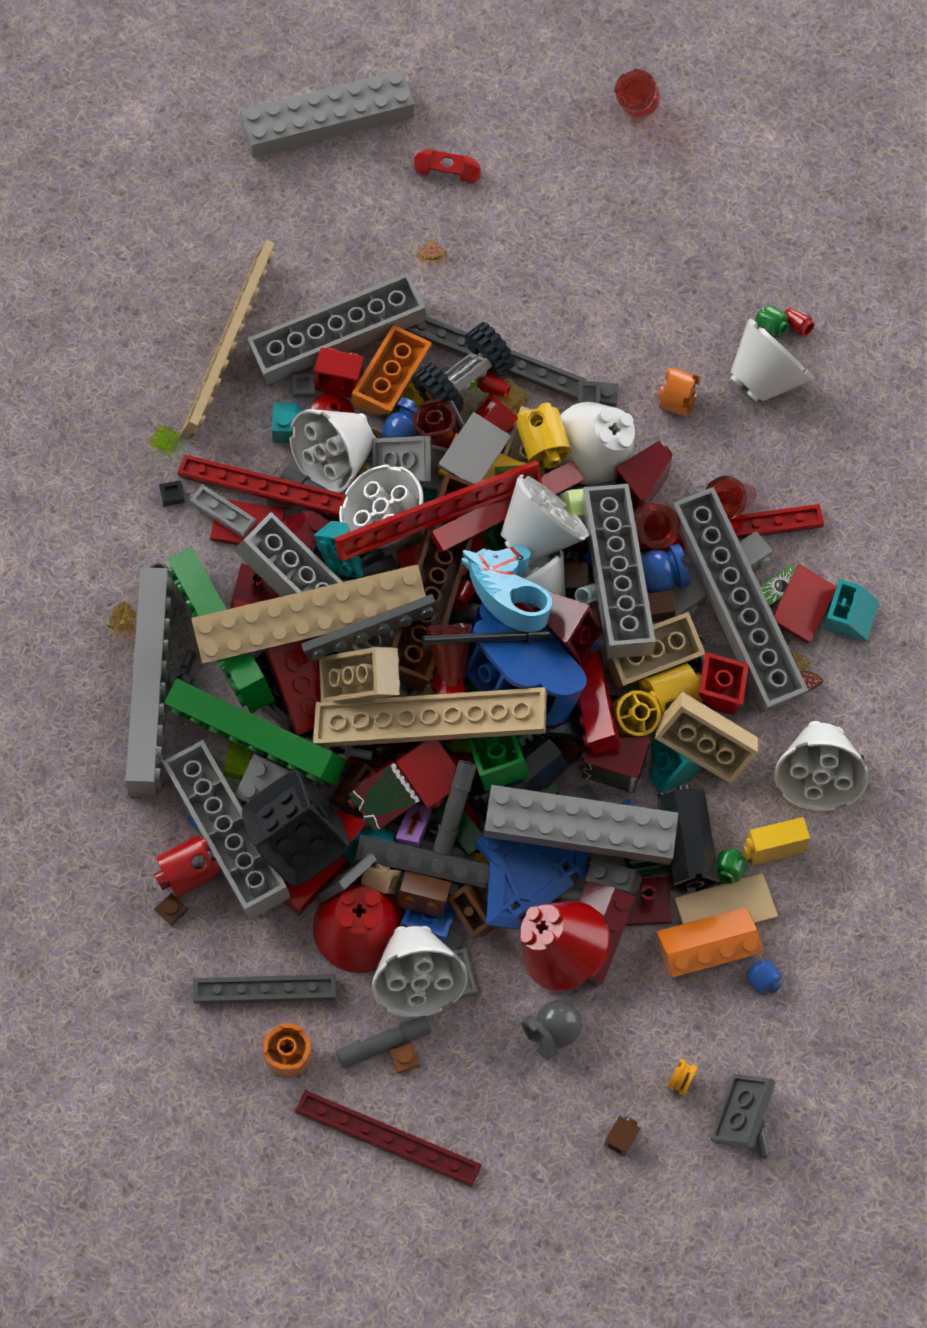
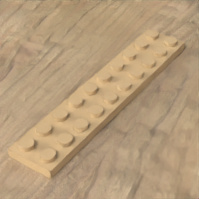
M266 239L254 258L179 435L180 437L188 439L191 434L195 435L205 420L206 416L204 414L206 409H209L214 397L212 395L214 390H217L221 382L220 376L229 363L227 359L236 346L237 342L235 340L240 335L244 327L243 321L245 317L247 318L252 308L250 304L257 296L260 289L258 285L264 279L267 272V264L271 262L275 252L272 251L274 242Z
M417 564L191 618L201 661L202 664L322 636L423 598L426 595Z
M545 687L316 702L313 744L320 747L541 734L545 733L547 692Z

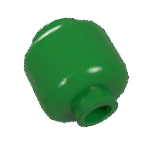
M775 306L763 307L756 315L755 321L758 329L760 327L763 328L773 338L784 334L788 329L787 314Z
M734 848L722 850L716 859L719 881L724 884L740 881L747 866L745 857L739 850Z

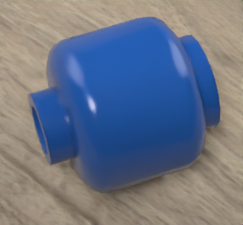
M760 959L748 969L747 981L760 995L768 992L772 995L781 987L779 982L782 979V973L771 961H762Z

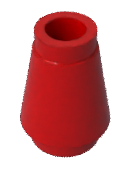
M791 307L784 311L788 316L787 323L798 335L805 337L812 332L815 323L811 317Z
M490 371L479 378L477 382V387L481 389V392L505 398L511 390V385Z
M460 581L453 604L455 609L463 610L476 597L477 592L473 588L472 581Z

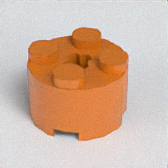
M669 367L665 376V380H667L665 387H661L658 392L659 408L687 418V414L691 413L698 395L695 394V385H700L701 377L687 371Z
M282 1023L266 1034L263 1041V1054L267 1067L273 1073L282 1077L299 1075L307 1068L311 1060V1042L300 1026L293 1023ZM287 1047L291 1048L289 1053H284Z

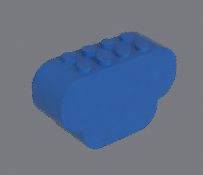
M482 602L468 634L519 630L505 625L498 620ZM545 626L541 630H548V628ZM554 635L552 639H537L536 642L517 640L466 643L459 659L461 670L479 692L545 687L547 692L546 725L548 726L561 723L570 717L587 681L582 668Z

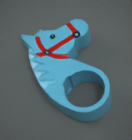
M514 545L501 551L485 550L484 548L477 553L467 550L463 551L465 558H462L461 562L470 570L471 581L478 596L486 608L498 620L523 632H535L547 625L552 606L551 595L543 587L518 576L525 574L528 570L531 552L528 548L522 545ZM527 602L536 605L541 611L525 612L513 604Z

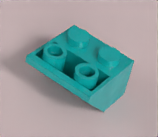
M330 521L314 534L317 547L321 552L325 565L334 574L361 578L363 570L360 555L345 561H341L338 558L334 538L350 532L348 524Z
M839 579L824 629L867 642L880 601L861 585Z

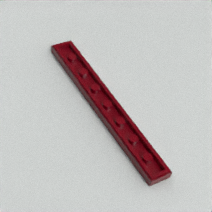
M304 1090L295 1110L296 1114L472 1188L482 1167V1164L307 1090Z

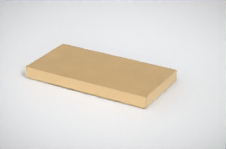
M763 873L741 879L732 884H723L674 898L682 924L744 907L747 908L754 924L778 917Z

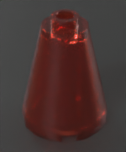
M431 399L423 402L419 406L418 411L413 414L412 423L414 429L420 436H430V444L449 449L456 435L457 414L453 405H449L441 399Z
M727 475L715 478L706 487V490L714 487L729 520L743 513L755 502L757 496L756 490L752 485Z
M470 623L442 624L426 627L427 636L470 634L472 632ZM470 643L430 645L440 681L445 682L446 687L460 686L459 681H464Z

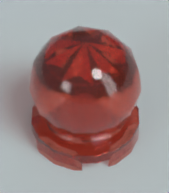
M633 69L634 71L626 74L623 73L616 81L614 92L624 112L632 117L644 118L653 114L658 108L661 97L660 90L648 72Z
M645 503L634 510L639 545L653 549H665L677 540L680 519L671 507L663 504Z

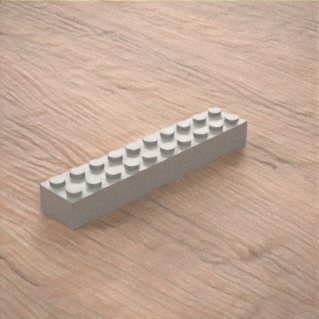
M714 487L673 502L668 512L737 661L749 664L746 681L761 713L802 697L808 691L807 686Z
M272 512L234 549L281 597L342 582ZM391 630L385 635L369 638L364 643L348 646L345 650L338 653L373 647L388 648L393 631ZM400 684V695L388 696V698L416 696L419 691Z
M140 568L126 784L129 797H157V790H162L160 768H163L162 761H164V756L162 755V747L165 746L163 725H166L164 702L168 696V691L166 690V683L169 682L167 662H170L169 641H171L172 637L170 620H173L171 599L174 600L173 578L169 577L168 568Z

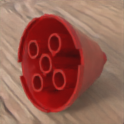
M361 882L351 883L345 890L319 904L313 920L314 940L318 950L333 966L353 973L375 971L379 966L390 938L394 934V930L400 927L405 913L401 907L396 906L398 900L391 893H382L372 887L361 884Z
M564 901L531 907L527 910L521 924L520 938L525 968L529 976L538 985L550 991L564 992L581 987V983L591 976L594 977L599 972L607 958L610 946L608 925L605 923L601 913L587 903Z

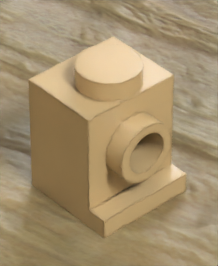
M376 863V866L371 865L362 873L361 884L372 887L382 893H395L402 871L389 870V866Z

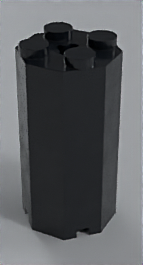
M541 734L539 736L534 735L533 740L527 741L524 746L520 747L529 777L503 785V787L542 792L568 769L569 765L567 762L565 764L562 763L561 760L564 758L562 752L548 737L541 739ZM481 780L468 792L470 799L467 801L473 811H478L483 816L482 820L485 823L490 790L485 792Z
M680 785L674 791L659 793L657 795L658 810L678 813L673 859L669 865L667 864L671 890L679 893H688L687 888H695V891L698 892L717 886V882L720 879L705 792L702 789H690L689 785Z

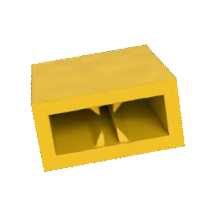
M804 817L750 830L743 847L745 859L750 860L751 866L804 854L810 841Z

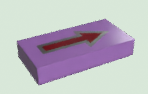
M415 804L407 809L396 836V843L419 847L433 813L432 807L427 808L424 805Z

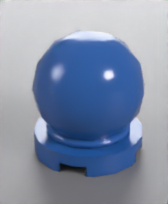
M402 397L396 404L399 412L391 414L385 420L382 436L383 438L425 436V429L432 430L437 420L426 409L421 412L415 408L416 402Z
M679 544L668 546L667 553L657 550L649 551L641 556L647 593L670 591L675 584L679 589L689 587L688 567H683L681 557L685 555Z

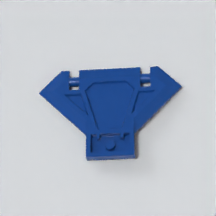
M483 836L474 843L490 863L486 925L517 930L522 924L519 918L523 915L526 916L529 908L550 904L574 885L570 879L571 877L576 875L579 879H582L587 874L588 852ZM563 864H566L568 866V869H566L565 871L561 867ZM515 903L518 908L513 911L510 906Z

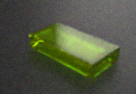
M230 740L223 776L242 780L248 768L252 750Z

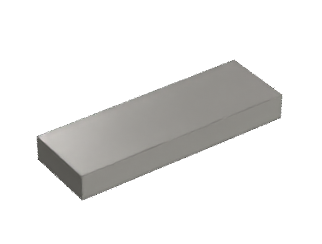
M203 484L189 500L190 505L243 539L257 523L254 517Z

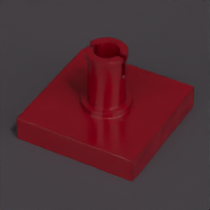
M241 563L231 606H233L235 599L253 604L280 597L248 564Z
M668 877L642 878L625 926L672 924Z

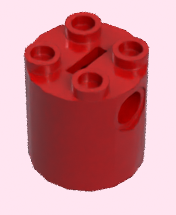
M196 835L155 857L161 870L155 873L154 876L162 891L171 887L178 899L219 876L218 872L222 870L214 857H209L207 852L211 849L203 836L199 838ZM202 856V864L194 867L192 865L193 858Z

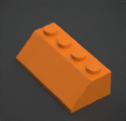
M393 325L353 390L352 406L371 415L391 414L411 381V376L417 371L432 346V342Z
M746 907L656 931L668 977L684 975L763 953L757 928Z

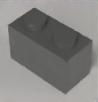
M592 859L586 877V882L614 887L635 897L642 881V877L637 870Z

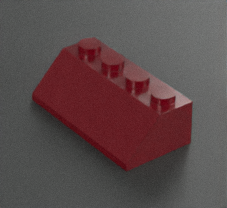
M586 882L579 901L591 905L601 913L610 933L609 951L603 966L594 977L591 976L584 981L597 987L604 983L636 897L614 887Z

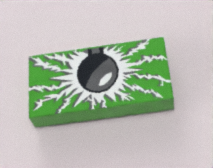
M791 565L760 586L770 608L780 601L795 570Z

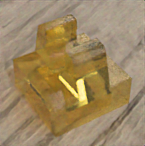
M122 602L114 606L108 627L114 630H130L134 625L130 624L127 618L134 619L137 617V613L131 609L130 604Z

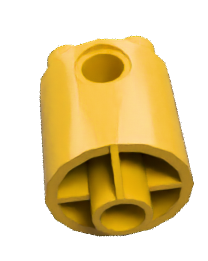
M543 403L537 409L531 411L524 410L517 414L518 420L516 424L529 463L536 461L541 467L551 469L559 466L561 461L570 455L571 447L559 410L552 407L551 403Z
M687 663L638 681L641 691L651 694L657 700L661 716L681 692L703 703V699L698 695L701 674L699 672L695 673Z
M641 690L631 691L612 701L619 738L645 736L653 732L658 726L661 718L660 706L651 694Z

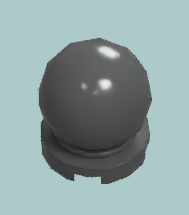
M554 1000L545 1004L538 1011L536 1019L531 1015L526 1017L521 1026L529 1040L534 1038L540 1046L537 1049L538 1053L544 1059L549 1060L557 1055L556 1047H566L574 1043L581 1033L583 1023L580 1012L573 1004Z

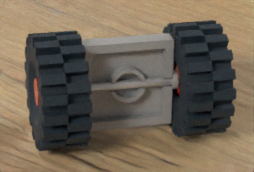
M481 322L465 334L464 341L471 353L448 371L443 373L440 368H437L436 364L429 362L411 376L412 383L415 385L414 387L419 392L420 397L424 399L425 404H428L430 409L437 416H440L441 419L445 420L451 416L446 403L453 400L457 409L463 406L462 398L458 392L468 389L471 385L470 383L476 378L483 377L489 371L500 378L515 366L516 361L514 360V355L511 354V349L507 347V343L505 340H502L501 335L496 333L495 329L490 327L488 323Z

